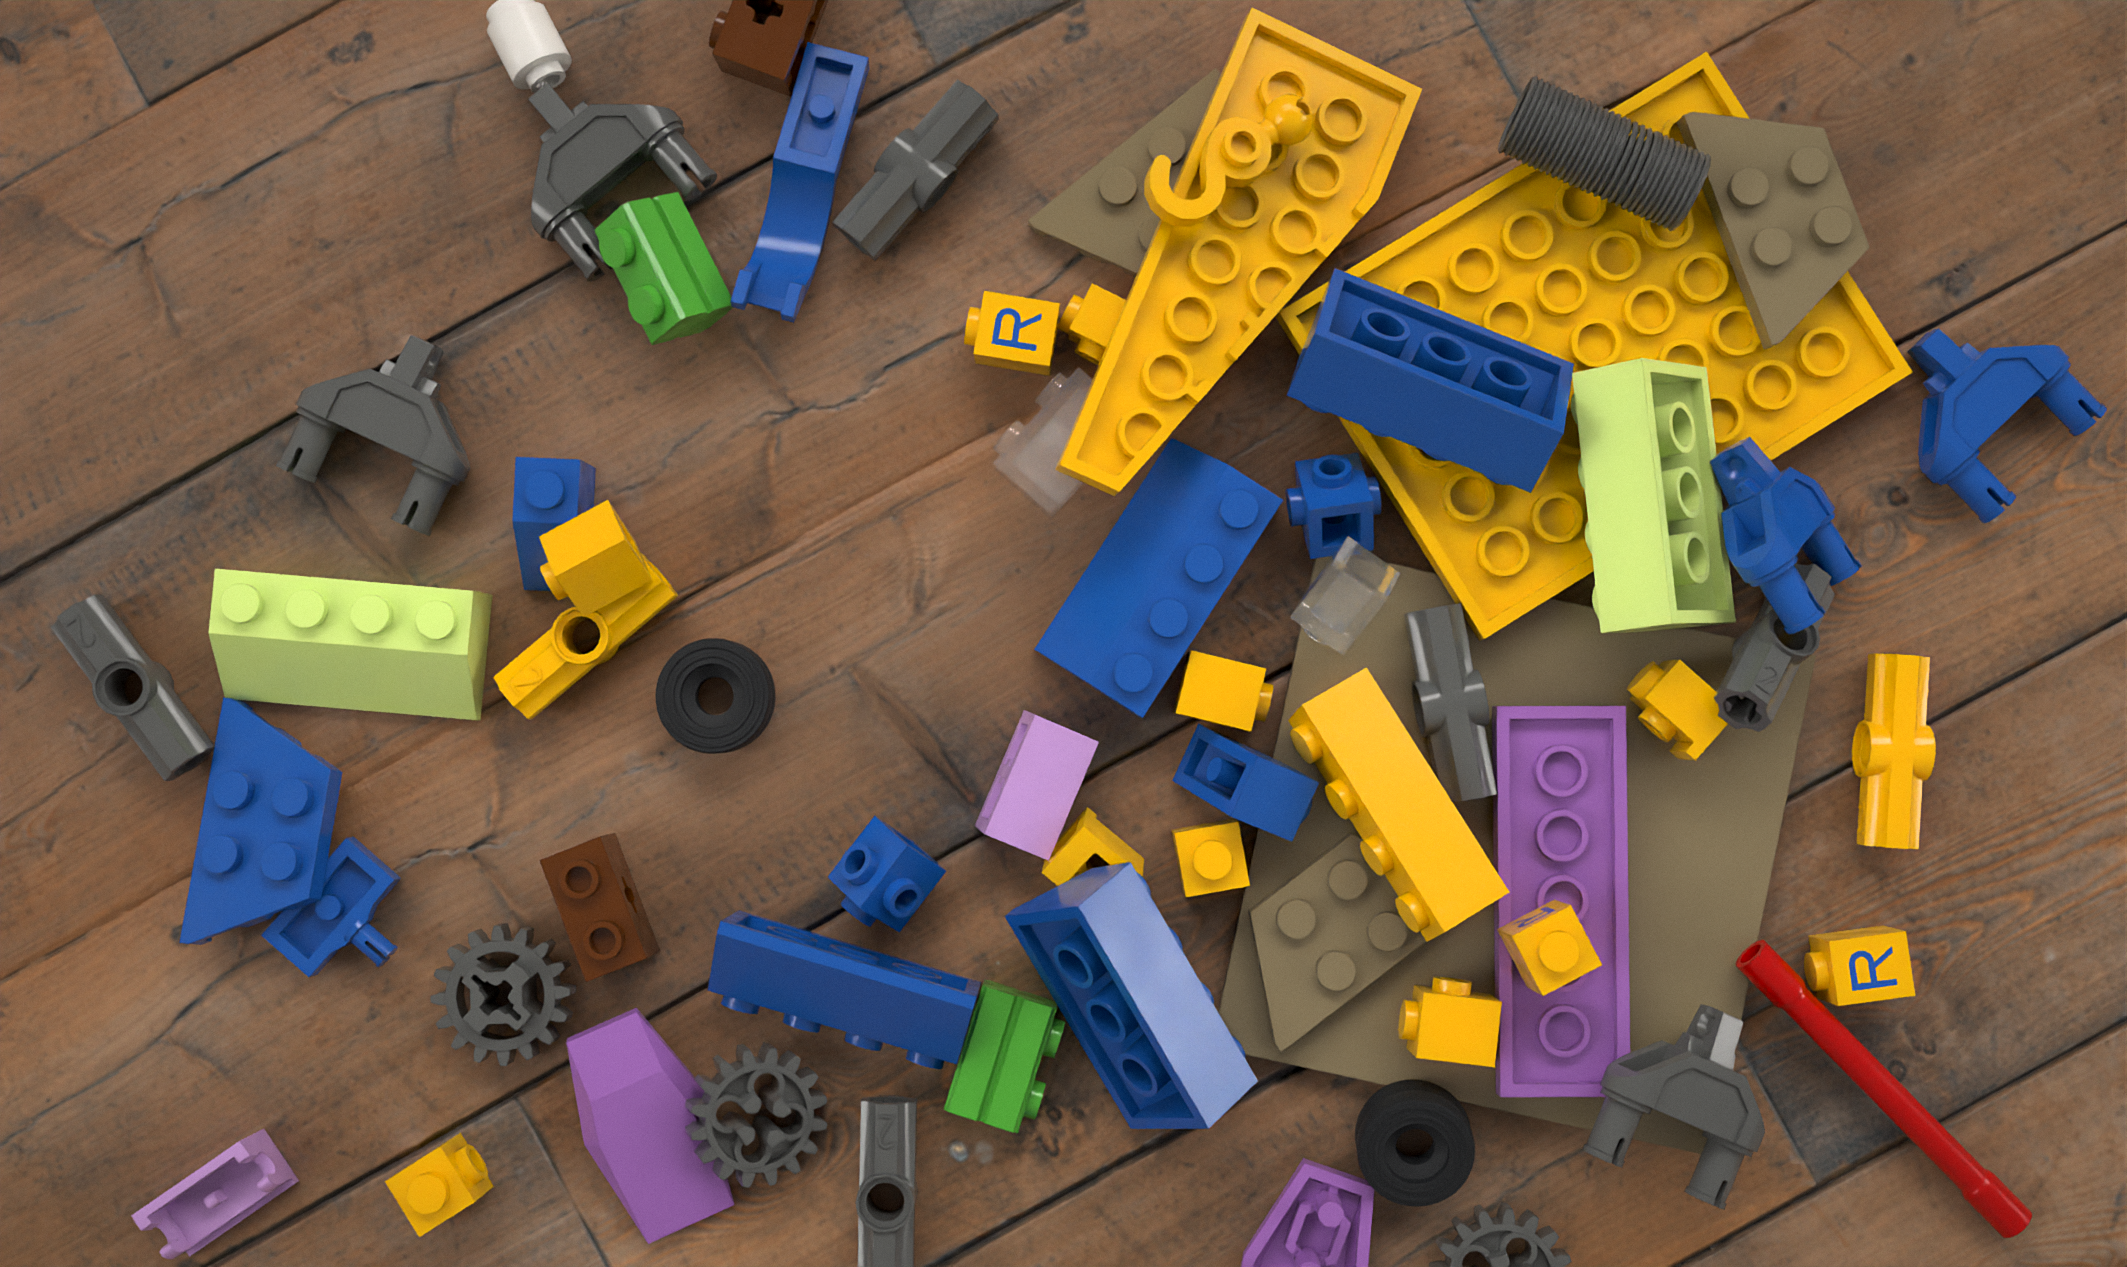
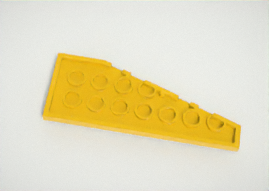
M1250 9L1240 28L1172 192L1184 200L1199 198L1201 194L1199 168L1202 150L1212 130L1221 121L1231 117H1246L1257 123L1262 122L1267 105L1278 96L1285 94L1298 95L1310 105L1314 114L1311 133L1303 142L1295 145L1285 146L1277 143L1272 145L1270 161L1262 174L1252 184L1241 188L1226 186V191L1220 205L1204 222L1191 227L1171 225L1160 219L1055 470L1112 496L1117 495L1179 423L1199 403L1225 371L1238 359L1299 290L1302 284L1379 199L1422 88L1257 9ZM1297 107L1302 114H1305L1301 108Z

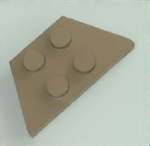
M1217 68L1212 70L1028 220V226L1032 231L1043 237L1048 235L1077 248L1081 254L1101 263L1108 262L1122 268L1126 274L1136 278L1160 221V218L1150 209L1144 195V179L1154 159L1159 155H1165L1171 161L1169 185L1171 190H1173L1221 76Z
M1690 112L1683 115L1677 121V125L1687 147L1696 148L1698 152L1702 151L1705 155L1709 154L1711 157L1710 168L1702 190L1762 347L1765 350L1782 342L1870 246L1824 128Z
M1352 833L1347 834L1248 910L1260 963L1259 969L1263 990L1265 991L1269 1010L1272 1037L1281 1052L1426 942L1420 931L1416 933L1405 924L1395 904V899L1398 898V895L1385 874L1379 876L1370 868L1360 849V842L1363 839Z

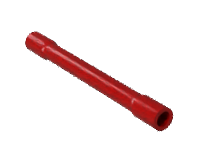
M1765 940L1756 941L1741 953L1736 961V967L1774 1006L1784 1010L1961 1190L1964 1199L2003 1238L2014 1237L2029 1225L2032 1219V1212L1992 1171L1985 1169L1810 992L1804 980Z

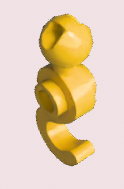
M1285 94L1274 98L1267 105L1263 121L1260 123L1246 117H1231L1221 121L1207 137L1202 150L1199 168L1201 188L1199 198L1184 200L1177 197L1169 185L1171 161L1165 155L1157 156L1150 165L1144 179V195L1150 209L1162 221L1174 226L1191 227L1204 222L1220 205L1226 191V186L1241 188L1252 184L1262 174L1270 161L1272 145L1275 143L1285 146L1295 145L1303 142L1310 135L1314 122V114L1310 105L1301 96ZM1297 107L1301 108L1305 114H1302Z

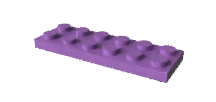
M1492 706V765L1497 794L1493 795V867L1509 890L1508 894L1494 902L1495 998L1502 1001L1495 1060L1496 1094L1500 1097H1606V1095L1600 1093L1602 1089L1600 1083L1607 1066L1614 1060L1630 1053L1626 706ZM1555 899L1572 906L1602 966L1542 996L1527 988L1497 929Z

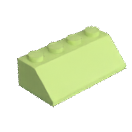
M1639 358L1572 373L1574 394L1571 398V412L1575 423L1578 425L1581 450L1578 475L1581 485L1585 489L1588 513L1585 539L1587 547L1592 553L1595 576L1592 603L1594 611L1599 618L1601 633L1643 632L1736 623L1729 557L1725 547L1721 516L1723 512L1721 488L1710 464V461L1717 453L1707 367Z
M215 569L208 634L225 698L481 720L492 595L471 590Z

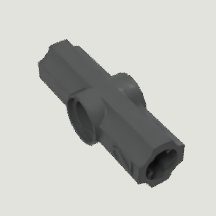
M957 79L914 130L910 128L905 129L888 145L874 167L875 174L854 195L844 210L839 213L833 221L834 226L857 249L876 261L919 211L922 213L927 212L942 198L958 175L959 170L957 167L998 122V113L970 85H966Z
M1795 563L1794 566L1813 596L1827 612L1835 596L1830 585L1832 576L1815 564L1799 565ZM1765 598L1751 627L1733 643V662L1714 696V700L1719 707L1718 716L1735 729L1748 728L1760 732L1769 726L1800 664L1818 649L1820 642L1818 628L1825 614L1807 628L1789 635L1784 630L1783 623L1769 601Z
M94 594L88 599L74 603L57 616V620L51 626V629L91 681L93 696L97 705L106 713L117 716L164 781L176 779L184 773L193 770L209 758L215 745L175 693L174 680L169 670L162 664L149 658L103 595ZM133 672H136L142 680L143 691L140 698L133 704L128 700L125 693V684L128 677Z
M1461 603L1405 613V624L1416 680L1412 682L1414 711L1420 733L1423 738L1427 737L1433 772L1453 803L1496 795L1497 790L1485 727L1489 725L1488 700L1482 677L1477 669H1473L1469 637L1465 627Z
M879 1095L863 1097L861 1099L859 1190L855 1202L858 1214L857 1267H914L915 1203L918 1194L916 1182L917 1098L899 1095ZM885 1182L894 1184L903 1193L905 1202L896 1210H882L872 1201L871 1188Z

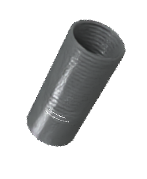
M1537 76L1532 77L1523 90L1497 148L1499 154L1504 152L1505 156L1510 155V158H1516L1517 162L1522 161V164L1527 163L1528 167L1533 166L1535 170L1545 171L1546 175L1551 174L1552 178L1557 177L1558 181L1568 182L1570 186L1574 185L1576 189L1580 187L1581 191L1586 190L1587 194L1593 192L1594 197L1600 196L1601 200L1607 199L1609 204L1614 202L1616 207L1621 205L1623 210L1627 209L1629 213L1633 212L1634 215H1639L1640 218L1644 217L1646 221L1650 220L1658 226L1662 225L1664 229L1668 228L1670 232L1678 228L1687 216L1704 184L1711 164L1709 154L1705 155L1702 151L1698 152L1696 148L1687 147L1685 143L1681 144L1680 141H1675L1674 138L1669 139L1667 135L1663 136L1661 132H1653L1650 127L1646 129L1645 125H1638L1636 121L1631 122V119L1626 116L1621 117V114L1615 115L1614 111L1609 112L1608 108L1603 109V106H1597V103L1592 104L1590 100L1586 101L1584 97L1574 96L1573 92L1568 93L1566 89L1556 88L1555 84L1550 85L1549 81L1538 80Z

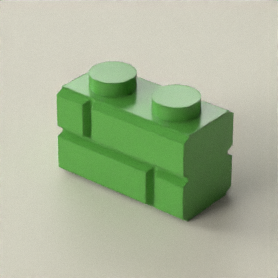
M679 192L659 195L653 199L649 197L629 201L621 205L595 229V234L599 240L601 256L605 263L614 269L628 297L629 311L633 319L642 325L651 345L671 341L677 337L682 338L701 333L733 309L730 302L732 297Z
M984 979L944 1110L1012 1133H1018L1023 1117L1035 1120L1046 1086L1045 1082L1035 1080L1042 1055L1054 1059L1065 1026V1021L1054 1018L1057 1010L1056 1002Z

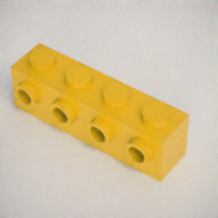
M1367 667L1302 704L1288 721L1293 728L1290 731V736L1297 752L1307 763L1311 764L1314 762L1327 782L1325 793L1331 806L1341 818L1345 820L1349 818L1363 839L1360 842V849L1366 862L1379 876L1385 874L1398 895V898L1395 899L1397 910L1405 924L1416 933L1420 931L1428 942L1509 893L1506 885Z

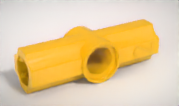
M641 553L653 581L584 618L576 607L567 609L557 617L550 630L493 677L503 695L527 719L532 720L596 665L610 660L624 641L679 596L669 581L644 554ZM585 619H592L600 630V640L593 651L582 654L573 643V632L580 622Z
M1868 654L1864 720L1858 723L1852 742L1853 769L1855 774L1861 778L1857 844L1919 849L1922 783L1930 777L1936 755L1934 733L1931 727L1926 724L1930 657L1902 654Z

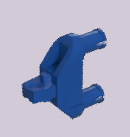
M1938 328L1927 332L1907 351L1929 377L1923 383L1930 394L1923 399L1918 449L1920 469L1932 483H1937L1940 486L1947 484L1978 515V519L1984 524L1995 519L2005 511L2001 505L2004 503L2006 506H2010L2016 499V495L2009 491L1977 458L1980 453L1978 448L2029 398L2037 396L2069 429L2072 436H2077L2096 423L2092 417L2101 418L2107 411V407L2103 403H2099L2068 371L2071 363L2068 361L2069 356L2056 345L1988 348L1979 352L1969 343L1963 344L1961 347L1957 346Z
M1747 437L1725 448L1710 461L1729 504L1721 513L1725 547L1731 563L1744 583H1749L1751 587H1760L1783 623L1784 630L1790 635L1812 625L1826 613L1794 566L1798 561L1796 555L1800 548L1803 549L1812 564L1817 565L1832 576L1830 580L1831 586L1852 576L1862 565L1859 560L1855 559L1831 521L1835 517L1833 512L1835 507L1821 485L1814 479L1791 467L1780 472L1752 438Z

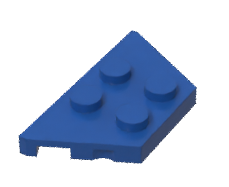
M223 698L179 943L203 945L211 942V937L238 927L253 926L271 919L275 913L282 910H295L319 901L322 896L343 772L321 756L307 751L302 747L300 741L285 730L274 727L252 711L253 708L246 702L232 698Z

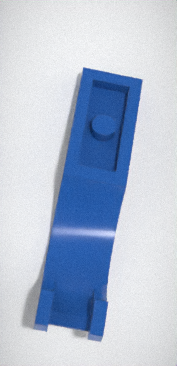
M807 42L773 157L772 179L764 221L751 259L746 267L739 271L730 301L733 308L745 310L748 303L780 311L782 320L795 322L815 275L823 250L835 197L836 182L870 69L869 57Z

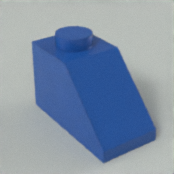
M516 457L512 523L524 590L551 591L540 571V566L547 563L548 559L539 536L594 507L596 468L580 459Z
M1199 723L1172 780L1230 817L1291 842L1300 824L1310 813L1312 798L1320 783L1287 764Z

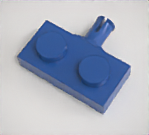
M348 837L328 858L321 900L295 910H283L261 936L308 977L318 975L340 949L351 943L380 968L390 959L389 956L393 955L398 947L376 930L370 922L379 903L400 881L401 877L355 837Z

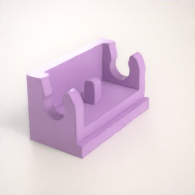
M1024 710L975 827L987 836L1049 861L1099 742Z
M262 1129L238 1141L131 1215L141 1231L152 1230L157 1227L164 1233L168 1244L160 1250L162 1257L174 1259L184 1252L190 1257L299 1182V1180L265 1129Z

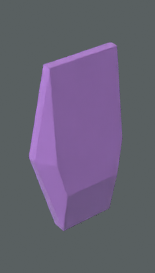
M634 1008L568 1037L566 1044L584 1145L647 1243H652L733 1206L734 1200L728 1178L722 1180L713 1172L712 1168L715 1160L704 1164L698 1158L694 1151L702 1141L692 1140L685 1130V1126L699 1120V1116L691 1113L685 1107L686 1099L702 1098L704 1090L694 1080V1075L641 1012Z
M1303 1158L1244 1250L1240 1267H1368L1374 1189L1365 1179Z

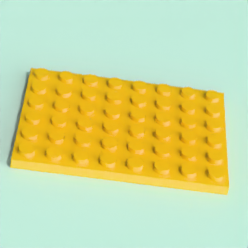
M1707 52L1609 111H1614L1615 115L1621 114V117L1626 116L1631 119V122H1638V125L1643 124L1646 129L1650 127L1653 132H1661L1663 136L1667 135L1669 139L1674 138L1675 141L1678 140L1681 144L1684 143L1677 121L1683 115L1690 112L1750 119ZM1527 163L1521 164L1345 271L1348 274L1574 363L1573 373L1639 358L1707 367L1717 454L1738 441L1751 437L1771 461L1913 373L1848 271L1782 342L1764 350L1702 188L1683 222L1678 228L1670 232L1668 228L1664 229L1662 225L1658 226L1650 220L1646 221L1644 217L1640 218L1639 215H1634L1633 212L1629 213L1627 209L1623 210L1621 205L1616 207L1614 202L1609 204L1607 199L1601 200L1600 196L1594 197L1593 192L1587 194L1586 190L1581 191L1580 187L1576 189L1574 185L1570 186L1568 182L1558 181L1557 177L1552 178L1551 174L1546 175L1545 171L1540 172L1539 169L1535 170L1533 166L1528 167ZM1329 281L1282 309L1276 316V319L1299 355L1302 352ZM1573 378L1570 387L1564 434L1531 493L1512 485L1497 484L1480 472L1452 461L1434 459L1422 449L1392 437L1374 435L1362 425L1339 417L1456 604L1461 603L1464 618L1479 641L1489 637L1594 571L1592 553L1589 551L1585 539L1588 513L1585 489L1582 487L1578 475V463L1581 458L1578 425L1575 423L1571 412V398L1574 394Z

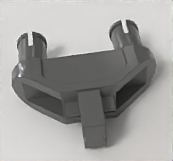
M548 83L529 98V101L551 126L539 136L544 143L541 145L531 205L532 226L541 238L547 239L550 242L557 241L584 273V277L589 282L605 275L589 253L593 251L603 263L605 261L599 250V240L595 234V227L585 217L588 212L587 210L646 161L654 160L682 193V197L686 201H691L702 194L696 184L686 174L687 171H691L706 189L710 188L717 178V173L709 168L683 137L685 132L683 121L675 111L669 108L641 104H590L587 106L582 101L570 110ZM605 263V265L611 270L612 267Z
M410 335L397 362L394 363L386 359L379 372L367 369L320 382L301 391L295 404L298 406L296 412L301 414V417L276 466L287 472L290 471L292 474L307 481L316 483L319 470L337 432L345 433L346 429L356 432L413 459L411 465L416 467L415 473L396 513H393L391 519L430 536L433 524L452 484L459 486L461 481H465L470 471L467 454L444 403L436 399L441 384L432 379L444 351L428 341Z
M1701 1004L1686 1033H1682L1675 1045L1661 1040L1628 1053L1610 1063L1600 1083V1086H1602L1600 1093L1606 1095L1588 1141L1586 1144L1584 1143L1582 1150L1622 1168L1625 1163L1624 1158L1643 1112L1650 1114L1652 1109H1655L1704 1130L1702 1136L1708 1139L1688 1186L1686 1185L1684 1192L1725 1210L1726 1200L1744 1156L1752 1157L1753 1152H1758L1765 1134L1764 1122L1746 1076L1733 1071L1736 1057L1734 1052L1743 1021L1711 1006Z

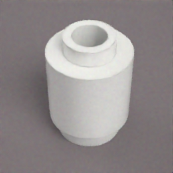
M534 0L496 1L486 13V18L489 22L487 33L514 86L518 89H531L532 92L536 93L547 83L552 88L560 85L566 77L565 72L570 67L572 58L545 6Z

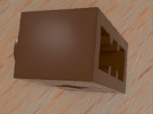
M732 0L728 13L725 11L718 13L709 37V47L714 49L712 54L720 70L791 97L807 42H813L828 0ZM773 5L777 6L781 14L780 17L769 16L764 25L760 24L757 14H769Z
M615 833L597 837L539 860L586 982L644 960L660 951Z

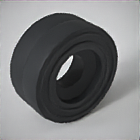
M718 638L694 641L675 652L660 672L655 693L657 712L667 732L683 746L708 754L739 750L757 739L771 720L776 699L772 675L761 657L740 643ZM714 677L726 680L731 685L734 693L731 707L720 715H712L706 712L701 707L698 699L702 684Z
M1422 1080L1394 1082L1374 1093L1359 1113L1355 1127V1143L1359 1166L1367 1182L1384 1198L1405 1206H1428L1449 1198L1466 1182L1475 1159V1143L1470 1122L1460 1102L1441 1086ZM1411 1129L1423 1130L1433 1138L1430 1149L1419 1156H1408L1401 1153L1396 1147V1142L1401 1134Z

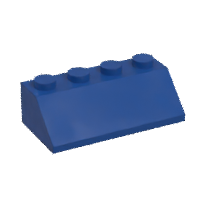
M1335 268L1298 359L1287 396L1302 401L1308 408L1314 411L1332 413L1362 425L1374 435L1392 437L1422 449L1434 459L1455 462L1484 474L1489 480L1497 484L1512 485L1531 493L1564 434L1574 363Z
M1171 438L1034 650L1134 715L1143 718L1281 505L1283 499L1230 465Z
M1131 862L1092 868L1014 908L1004 916L1131 1129H1209L1258 1082L1245 1059V1051L1242 1045L1229 1032L1214 1006V998L1210 990L1197 977L1183 953L1181 940L1166 924L1151 898L1149 885L1136 872Z
M738 910L720 921L716 935L708 991L723 995L721 1004L739 1012L758 1014L760 1006L785 1013L782 1022L791 1027L818 1033L820 1032L821 1025L846 1031L844 1041L852 1045L881 1051L883 1043L907 1049L906 1059L913 1063L929 1068L943 1069L945 1061L954 1064L958 1063L981 982Z

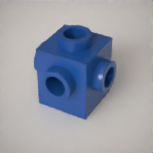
M1359 453L1325 455L1320 458L1295 461L1296 487L1288 488L1285 491L1287 513L1291 527H1302L1310 559L1374 550L1373 515L1381 514L1380 490L1375 476H1365Z
M874 816L851 847L845 852L842 859L828 875V878L846 895L840 904L852 916L869 927L878 919L900 933L945 874L946 870L913 840Z

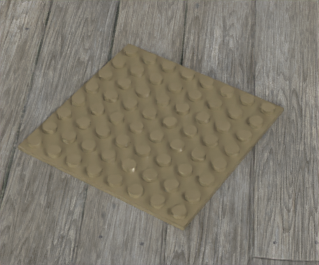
M1350 554L1315 558L1309 583L1311 590L1307 593L1272 758L1289 765L1320 783L1312 798L1310 813L1300 824L1292 842L1257 828L1248 869L1250 886L1244 887L1218 1013L1231 1035L1242 1045L1245 1055L1382 1085H1389L1403 1080L1428 1081L1441 1086L1460 1102L1592 1130L1605 1097H1500L1496 1094V1071L1494 1067L1416 1058L1407 1050V1040L1399 1038V1015L1403 1000L1412 1001L1414 985L1432 987L1434 976L1471 981V992L1491 994L1495 997L1494 902L1445 933L1428 942H1424L1281 1052L1273 1041L1265 991L1263 990L1259 969L1260 963L1248 910L1347 834L1352 833L1361 838L1349 818L1346 820L1341 818L1331 806L1325 793L1327 782L1314 762L1311 764L1307 763L1297 752L1290 736V731L1293 728L1288 720L1302 704L1367 667L1433 771L1427 737L1423 738L1420 733L1414 711L1412 682L1416 680L1404 614L1456 604L1437 573ZM1553 598L1546 600L1481 641L1478 640L1464 618L1469 637L1473 669H1477L1482 677L1488 700L1489 725L1485 727L1491 764L1492 706H1626L1630 1053L1661 1040L1675 1045L1682 1033H1686L1701 1004L1711 1006L1741 1020L1749 979L1736 967V961L1746 948L1758 941L1816 655L1809 656L1800 664L1769 726L1757 732L1748 728L1735 729L1728 724L1696 761L1680 760L1669 751L1677 742L1674 738L1668 743L1664 742L1639 721L1638 716L1643 710L1630 700L1632 694L1627 690V687L1633 678L1650 662L1654 661L1657 665H1660L1663 661L1680 659L1717 692L1733 662L1732 648L1737 638L1687 627L1643 632L1601 633L1599 618L1593 607ZM1493 795L1469 801L1454 802L1453 804L1493 865ZM1652 1109L1650 1114L1643 1112L1633 1136L1634 1140L1698 1154L1702 1153L1708 1138L1702 1136L1704 1130L1655 1109Z

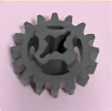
M501 923L493 927L491 941L482 929L475 930L468 934L471 950L461 944L451 946L447 953L455 963V966H443L435 970L434 976L447 985L446 990L430 996L431 1003L436 1005H446L448 1012L447 1015L436 1022L438 1029L454 1025L459 1032L451 1044V1047L455 1050L470 1042L476 1045L473 1060L475 1062L481 1063L493 1051H496L500 1066H507L514 1062L516 1048H518L526 1060H529L540 1054L536 1038L548 1045L559 1039L560 1034L552 1024L553 1021L566 1022L572 1018L573 1011L561 1005V998L577 992L576 985L561 983L559 974L565 972L571 966L569 959L553 963L549 957L556 945L553 939H549L538 946L532 944L534 938L533 927L526 926L521 928L515 935V938H511L508 923ZM492 952H510L520 957L511 965H500L493 958L488 960L484 955ZM539 976L544 987V1003L537 999L536 979ZM507 981L513 987L508 995L510 1003L500 1006L495 1000L500 993L497 985ZM465 985L470 989L471 1009L469 1012L464 998ZM507 1023L515 1031L520 1029L524 1033L502 1036L488 1032V1030L496 1024Z

